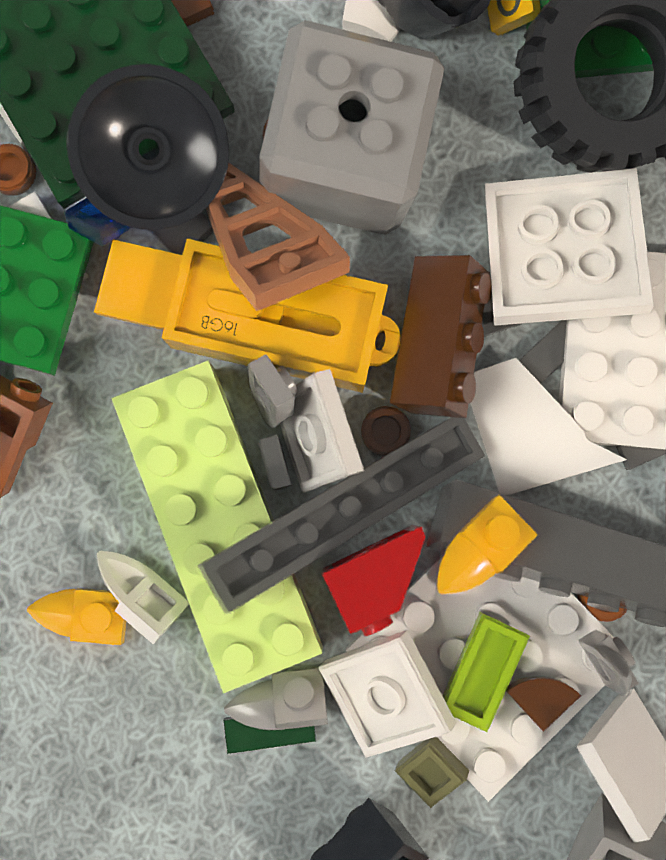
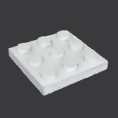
M637 168L485 184L494 326L648 314L652 312L654 302Z

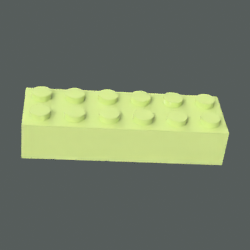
M205 361L111 398L222 692L226 693L322 654L323 645L295 573L231 613L224 614L197 566L274 521L224 390L211 363Z

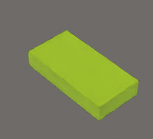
M479 612L442 695L453 717L488 733L530 635Z

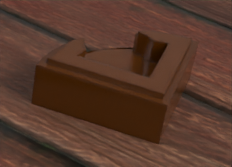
M550 677L520 678L509 684L506 690L543 732L581 697L575 689L565 682Z

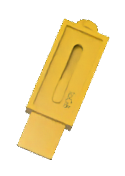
M113 239L94 313L100 316L163 330L162 339L172 349L245 366L267 354L276 369L283 366L292 377L305 379L313 373L330 369L336 387L363 393L369 366L379 367L389 363L396 356L400 346V331L397 324L391 318L382 315L388 288L387 284L342 275L256 311L230 278L220 247L192 239H186L183 255ZM379 333H384V346L378 351L375 347L376 338Z

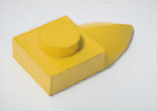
M500 495L492 498L454 537L447 547L440 563L437 591L440 594H452L467 591L483 584L493 575L501 573L538 534Z
M82 588L65 589L48 594L27 608V612L38 623L59 635L70 637V641L122 645L125 641L126 620L115 612L119 602L110 591Z

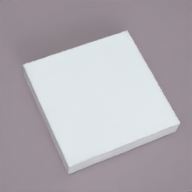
M331 370L313 373L296 384L297 394L294 395V415L280 422L281 430L303 493L364 471Z
M408 630L329 658L318 667L366 758L450 733L456 725L451 711Z
M633 688L624 696L620 694L616 696L577 745V749L632 841L641 842L651 839L666 814V741Z

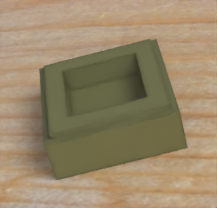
M437 737L424 740L398 762L395 772L432 808L467 780L469 769Z

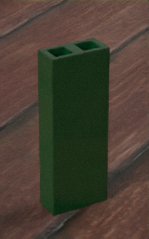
M226 717L223 720L227 754L316 742L315 726L283 730H261L246 726L231 717Z

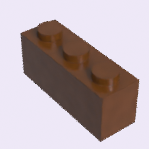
M471 255L415 256L390 398L391 404L411 414L467 418L468 405L475 397L476 380L474 368L477 353L481 351L484 343L482 319L485 304L491 298L492 281L490 272Z

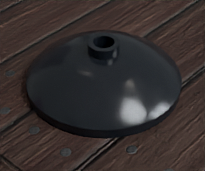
M135 64L115 69L103 75L83 93L74 108L69 122L67 152L70 167L79 188L100 212L112 220L132 228L161 230L181 225L193 219L214 200L227 172L229 141L223 118L217 106L196 82L182 73L167 67ZM145 139L154 140L159 147L157 157L152 160L144 159L139 153V144Z

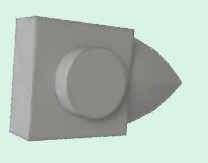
M267 354L249 363V383L256 406L264 422L269 427L276 428L280 422L294 415V395L297 394L296 385L288 371L283 366L276 369Z
M594 630L578 640L607 687L624 696L631 688L639 684L630 669L631 666L635 665V660L619 637L616 636L612 639L611 636Z
M318 668L273 673L272 680L258 683L234 697L224 707V712L246 726L261 730H283L327 725L324 678Z

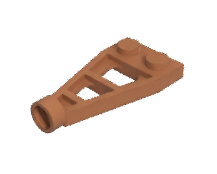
M228 162L224 182L214 200L206 208L230 278L256 311L349 273L350 256L321 224L278 195L269 193L263 185ZM242 198H246L257 206L231 217L228 216L223 205ZM271 225L277 226L292 237L254 253L247 249L243 238L245 235Z

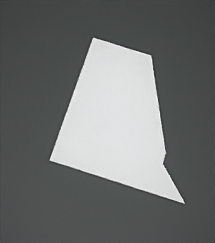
M517 358L474 372L476 393L470 404L499 493L511 495L627 460L587 440L584 429Z

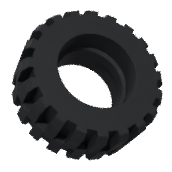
M550 0L540 10L541 12L530 23L523 37L526 41L518 50L514 65L520 69V76L513 81L514 96H522L524 107L518 111L523 125L531 122L537 132L531 138L540 148L548 145L553 149L554 152L551 158L563 165L571 162L577 164V170L588 173L632 169L653 163L656 159L665 157L666 0ZM598 26H614L630 32L642 42L651 58L654 73L652 92L642 112L633 118L618 121L599 114L586 102L578 88L574 71L577 46L587 32Z

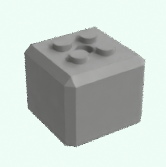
M307 20L290 28L260 152L259 183L269 193L278 195L311 218L387 235L400 227L418 193L443 78L444 67L436 54ZM346 100H357L366 107L368 116L360 122H349L341 116L338 107Z

